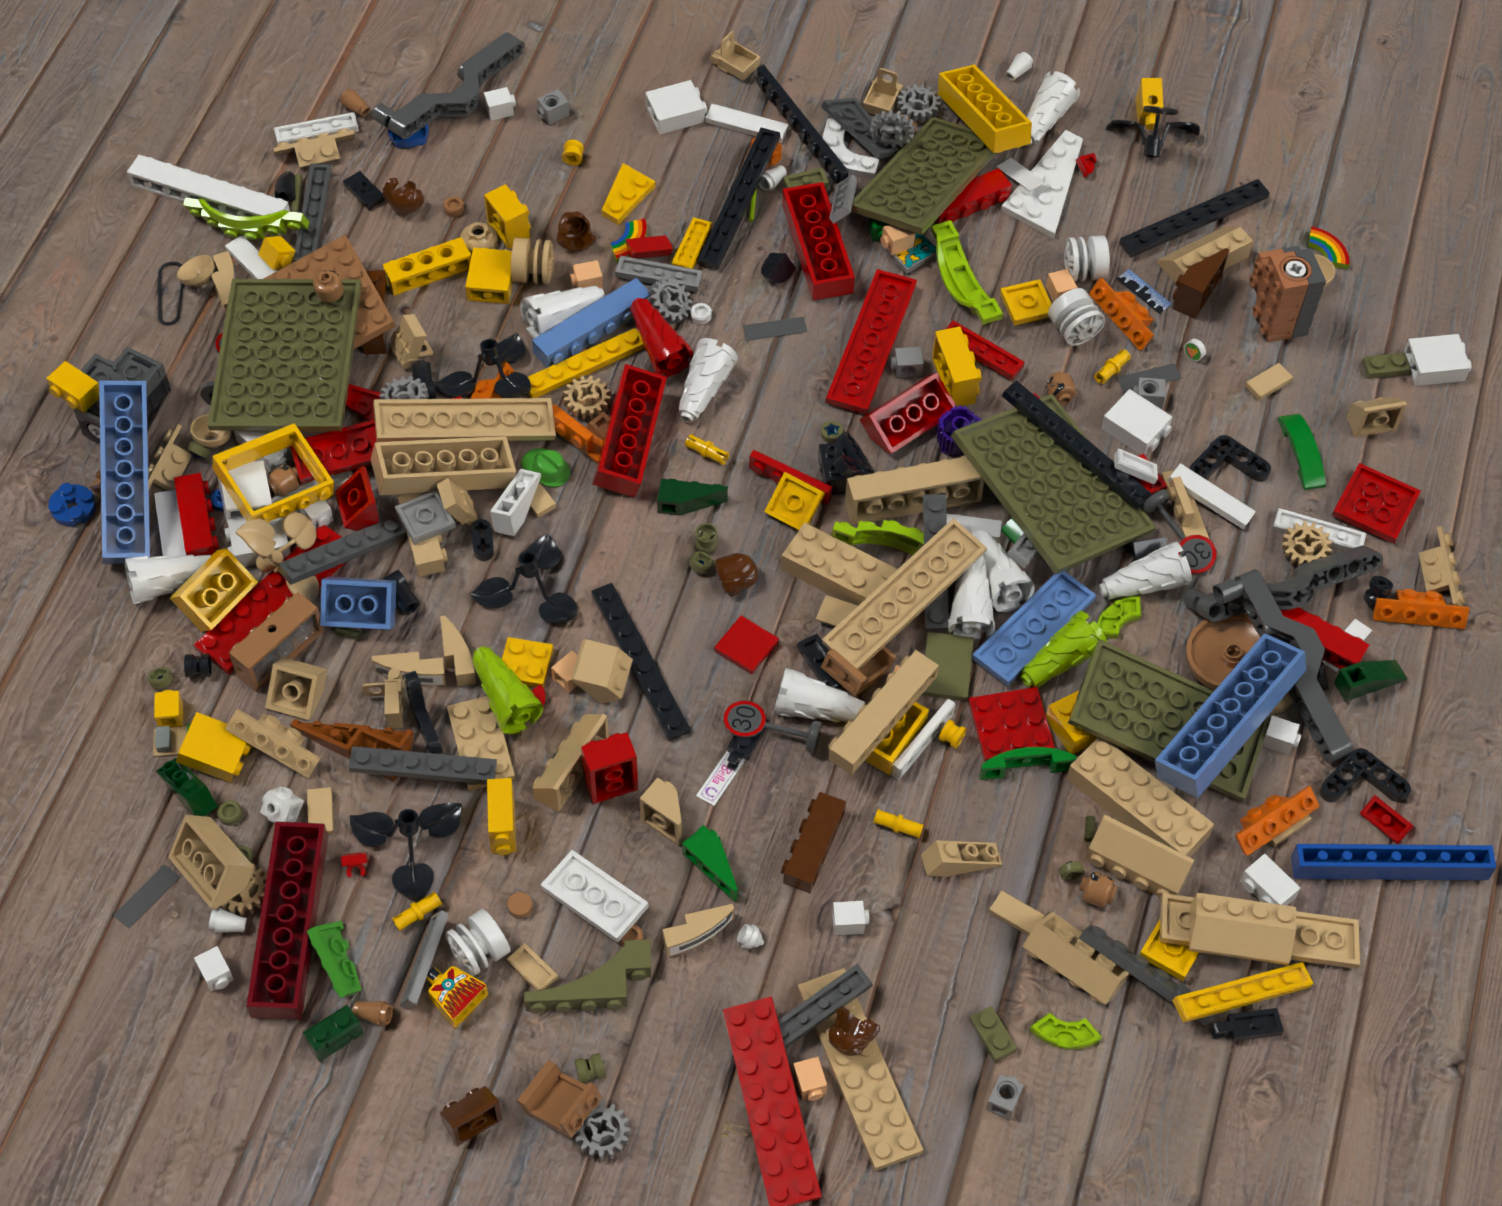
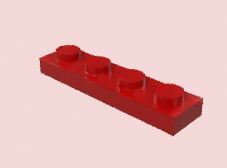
M953 320L946 328L961 327L963 335H967L969 351L974 353L975 359L1006 378L1013 380L1023 369L1025 361Z
M753 450L750 454L749 469L754 473L764 475L778 484L784 472L825 492L820 503L827 505L831 500L832 486L756 450Z

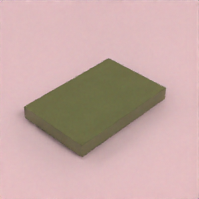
M935 632L927 633L925 656L938 664L939 668L937 678L921 696L967 701L974 637Z

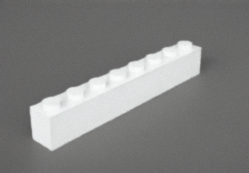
M138 155L127 171L130 185L183 203L185 198L204 199L209 206L225 214L252 217L272 214L281 210L290 212L288 202L283 199H277L262 192L258 193L243 186H236L223 180L211 178L208 175L173 166L170 163H164L151 157Z

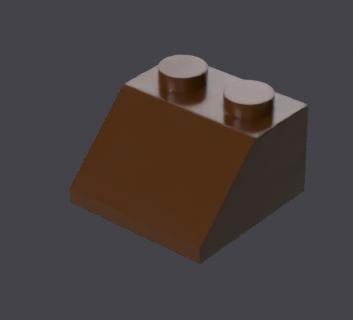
M486 1086L480 1089H472L466 1094L465 1098L458 1102H450L440 1112L441 1120L457 1147L503 1120L499 1101Z

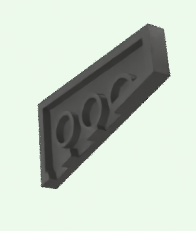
M856 97L823 101L821 107L877 159L895 156L897 151L891 144L885 147L883 142L877 143L878 138H872V133H870L872 118Z

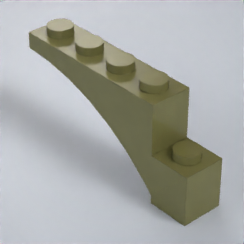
M650 939L625 940V946L609 961L575 981L545 990L524 992L526 1011L538 1014L546 1010L568 1012L571 1009L593 1011L596 1008L618 1010L622 1007H627L626 978L640 981L651 977Z

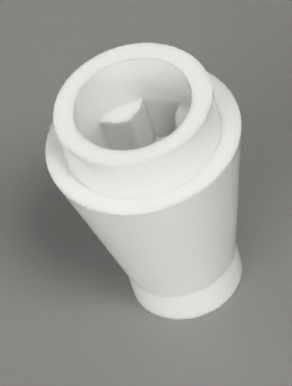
M1026 52L1017 54L1005 73L1006 77L1010 81H1015L1016 78L1031 69L1033 64L1032 57Z
M779 165L776 168L765 171L758 184L759 187L764 191L774 190L782 178L787 175L786 169Z
M221 908L219 910L213 909L208 929L214 930V933H244L247 918Z

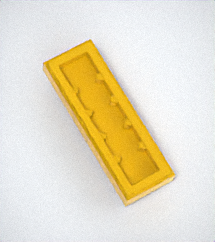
M695 217L692 218L671 265L694 269L713 228V222Z

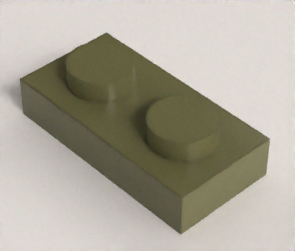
M822 167L783 177L785 188L823 182L825 188H829V181Z
M1405 352L1365 356L1362 359L1367 379L1409 375L1411 371Z
M992 1006L969 1017L971 1025L994 1063L1017 1051L1015 1043Z

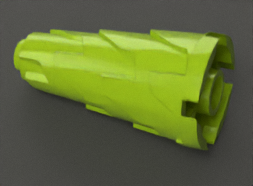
M1080 610L1076 612L1050 638L1049 642L1035 657L1024 666L1021 680L1027 687H1040L1053 677L1059 676L1073 666L1076 667L1092 656L1096 642L1099 639L1108 643L1095 621L1092 623L1086 621L1090 617L1088 614Z
M482 646L476 649L472 658L473 665L482 682L481 686L489 700L490 708L501 731L505 734H514L527 729L524 724L527 721H530L533 725L543 713L542 703L536 698L529 687L521 682L512 668L509 669L500 656L495 654L490 647Z

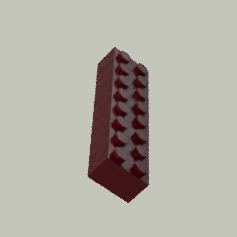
M275 821L246 1004L251 1018L302 1020L313 947L307 931L316 926L328 844V833L325 824Z

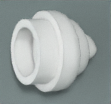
M745 924L741 928L737 937V942L741 943V947L752 949L764 944L762 934L757 926Z

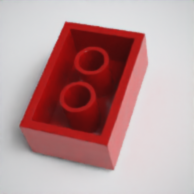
M628 732L616 733L606 739L590 741L581 746L583 777L592 804L638 790L637 756Z

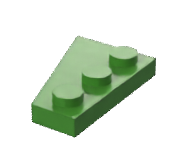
M342 921L315 926L307 931L311 945L316 949L321 959L322 967L327 971L333 983V988L340 999L355 995L361 991L355 965L347 956L346 951L350 949L348 941L343 940L341 930L344 929Z

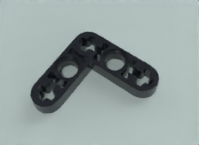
M848 432L842 433L836 441L841 442L844 455H841L833 462L836 470L846 478L875 473L855 439Z
M1228 435L1217 437L1189 467L1195 473H1198L1203 467L1202 474L1199 473L1198 475L1206 480L1225 461L1257 482L1267 480L1271 472V466L1266 460ZM1227 445V446H1225V447L1221 450V453H1220V452H1219L1220 446ZM1244 455L1248 461L1241 462L1236 456ZM1213 456L1217 459V462L1210 463L1206 460V457Z
M416 671L403 674L409 703L429 753H443L439 738L425 706L421 683Z
M1363 748L1355 749L1325 779L1320 788V796L1323 800L1331 803L1338 801L1360 777H1363L1394 802H1404L1411 792V786L1407 780ZM1361 757L1364 759V762L1362 761V762L1359 763V762L1356 761L1357 759H1360ZM1372 764L1373 766L1371 767L1370 771H1368L1367 768H1369ZM1382 771L1386 779H1377L1373 772ZM1340 772H1350L1352 774V779H1343L1340 775ZM1391 779L1392 783H1390V785L1387 786L1389 780ZM1335 783H1337L1338 786L1336 791L1329 793L1327 790L1331 789L1335 785ZM1399 787L1403 789V791L1399 793L1395 791V789H1398Z

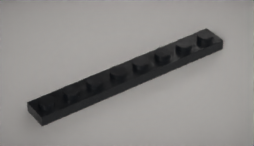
M766 66L758 67L757 85L763 88L768 99L775 103L779 113L786 117L789 126L797 131L800 140L805 141L809 151L816 155L820 165L827 169L833 181L840 183L848 177V169Z
M760 128L698 259L699 265L719 270L781 138L780 132Z
M1256 179L1120 238L1119 244L1130 258L1263 201L1269 197L1270 192L1259 179Z
M1017 380L1004 390L1001 396L1136 510L1151 497L1152 493L1128 473L1116 469L1113 460Z
M613 583L592 590L591 595L618 647L633 659L630 669L668 741L689 734L690 727Z

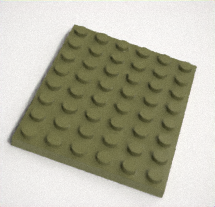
M232 279L207 425L209 430L276 431L295 423L299 431H342L361 297V279H341L344 293L339 300L332 303H325L318 299L313 287V279Z
M1053 394L1039 398L1086 438ZM1016 408L957 429L951 435L952 439L1055 575L1151 534L1157 528L1141 507L1136 510Z

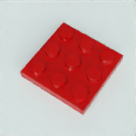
M1359 463L1332 516L1394 544L1421 490Z
M1037 687L969 698L968 704L984 763L998 754L1018 748L1047 747L1055 749Z

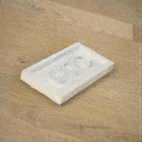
M573 850L541 883V889L617 943L649 907L646 900Z

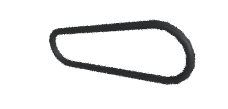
M167 262L158 271V319L164 325H172L179 320L184 284L181 283L176 318L171 322L163 321L161 318V272L168 265H178L181 267L182 264L179 262Z

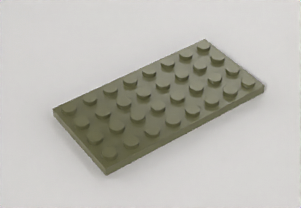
M932 117L913 136V140H910L909 144H906L853 199L851 211L923 235L996 153H993L970 128Z
M1099 639L1096 642L1068 724L1155 763V759L1214 691ZM1270 716L1265 718L1208 786L1209 788L1240 802L1245 800L1269 726Z

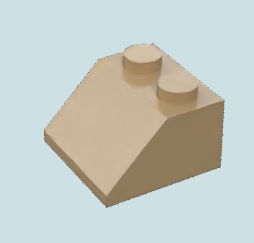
M1380 397L1370 401H1357L1351 403L1346 417L1355 437L1396 431L1407 403L1395 397Z
M584 639L580 646L571 681L601 704L621 700L633 659L618 647Z
M285 657L273 663L265 708L311 720L324 692L328 669Z
M657 778L640 797V819L668 840L680 846L682 844V823L677 790L670 782H664Z

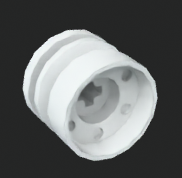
M1104 235L1089 236L1087 246L1083 237H1078L1077 240L1074 237L1067 238L1064 265L1065 269L1069 270L1074 282L1078 278L1080 281H1085L1087 271L1091 280H1098L1099 278L1106 280L1108 278L1110 256L1108 242Z
M1082 288L1072 289L1059 296L1048 311L1050 320L1059 329L1067 344L1071 346L1083 344L1095 337L1101 331L1106 321L1099 308L1094 305L1089 294Z
M480 909L467 918L470 930L459 923L456 925L457 932L450 929L445 933L453 955L460 965L472 976L480 973L479 966L483 969L489 967L485 955H488L496 962L511 952L501 929L484 909Z

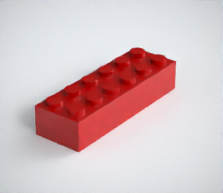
M819 182L784 188L782 207L812 301L853 294L855 276L837 222L833 224L829 219L832 207L824 183Z
M628 364L624 365L617 384L592 485L635 498L642 482L667 377Z

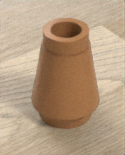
M347 89L340 96V102L343 107L361 117H365L369 113L370 108L355 90Z
M357 1001L353 1007V1014L355 1017L378 1026H383V1024L388 1025L390 1023L393 1007L391 1004H387L386 1001Z

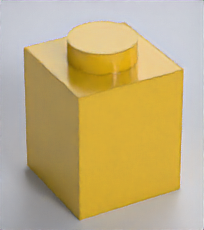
M281 236L265 237L258 255L272 270H276L292 263L295 250Z
M164 690L163 692L155 693L154 718L158 727L183 726V701L179 690Z

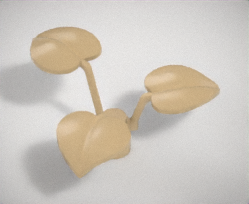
M296 512L286 516L283 527L291 541L278 550H274L276 541L273 540L275 535L274 529L263 519H253L246 522L235 534L243 539L254 553L259 555L256 559V565L261 572L268 573L274 570L277 573L279 572L277 570L278 563L283 561L282 552L294 543L302 550L308 549L314 544L316 530L309 517ZM315 576L292 585L286 580L293 596L299 592L314 604L319 593V584Z

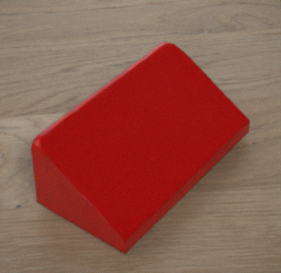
M666 235L625 240L628 254L631 258L670 256L673 250Z
M1376 795L1372 797L1360 812L1363 817L1397 844L1415 827Z

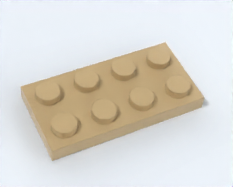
M487 696L448 705L447 711L459 756L497 759L495 779L512 778V780H515L504 734L498 726ZM466 783L468 791L487 787V784Z

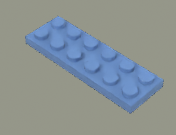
M1065 571L1054 574L973 653L972 659L1008 687L1022 673L1024 666L1049 642L1050 638L1079 610L1084 611L1096 599V594Z

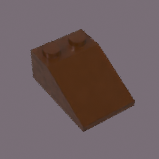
M1225 248L1189 267L1184 275L1180 274L1175 284L1178 288H1176L1172 299L1175 300L1172 309L1196 319L1223 275L1229 249Z

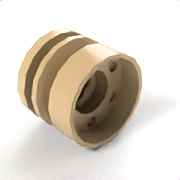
M515 238L511 256L512 282L527 283L530 274H533L535 284H539L542 275L543 284L549 285L555 263L552 240H545L544 249H542L541 239H537L535 248H531L530 238Z

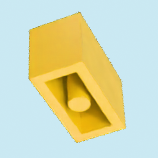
M64 361L46 378L50 387V393L56 398L60 397L65 400L72 409L77 408L85 413L100 399L99 383L67 361Z

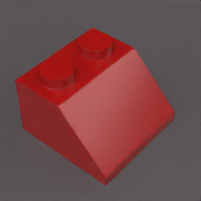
M362 466L335 491L344 528L354 531L362 530L379 522L366 467Z

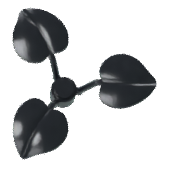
M1144 106L1143 110L1145 112L1156 113L1153 135H1148L1147 139L1145 137L1144 125L1138 122L1112 120L1106 126V130L1116 126H1129L1139 129L1142 136V145H1144L1143 156L1152 158L1160 157L1161 147H1163L1170 128L1188 130L1197 134V136L1200 133V126L1196 123L1168 122L1165 124L1166 129L1160 140V136H1157L1160 114L1177 115L1178 110L1169 107L1160 108L1158 106Z
M517 332L498 344L494 339L483 340L480 343L481 354L478 355L474 377L468 372L458 371L447 375L438 382H434L435 387L446 396L453 398L467 396L475 389L473 383L477 382L481 364L484 361L489 366L497 365L502 378L494 386L498 396L503 398L523 396L531 390L529 378L519 372H513L506 376L500 363L507 361L508 364H512L522 360L526 355L525 346Z
M550 534L536 540L519 555V567L515 569L516 573L511 586L506 579L493 577L485 580L474 591L470 592L471 597L484 607H505L512 602L513 594L511 591L515 589L519 575L522 574L525 578L535 577L542 595L546 602L539 606V615L544 621L558 624L571 621L577 616L575 601L569 595L561 592L555 593L549 598L539 576L538 567L543 570L553 568L559 563L561 558L560 551Z
M443 803L425 808L419 817L415 810L405 809L399 813L394 826L390 816L382 812L350 815V827L355 838L367 847H380L384 845L387 836L392 837L399 827L400 833L408 837L410 866L403 865L398 867L393 873L392 883L394 888L402 895L411 899H418L429 892L433 885L434 876L429 865L424 863L415 865L412 836L418 832L419 827L422 830L428 829L430 835L438 838L454 834L460 824L462 804Z

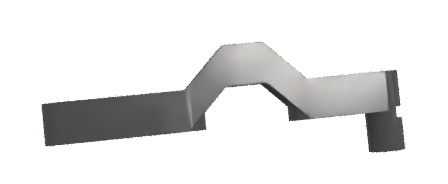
M506 32L459 67L457 76L464 83L451 93L427 94L423 92L397 112L380 103L373 109L372 118L384 127H388L390 131L402 139H407L436 117H466L479 107V86L518 58L524 51L525 43L509 32Z
M1362 545L1304 563L1296 569L1295 578L1276 584L1266 583L1279 609L1291 610L1309 604L1318 589L1378 570L1383 564V556L1381 553ZM1196 588L1189 589L1183 598L1184 604L1188 608L1212 622H1218L1246 613L1239 598L1221 605L1216 601L1213 593L1205 594Z
M1256 569L1236 576L1235 579H1229L1214 585L1213 595L1219 604L1222 605L1234 599H1240L1259 636L1265 633L1305 651L1306 671L1288 692L1324 760L1331 763L1352 753V745L1316 679L1325 648L1314 628L1282 615L1262 575Z

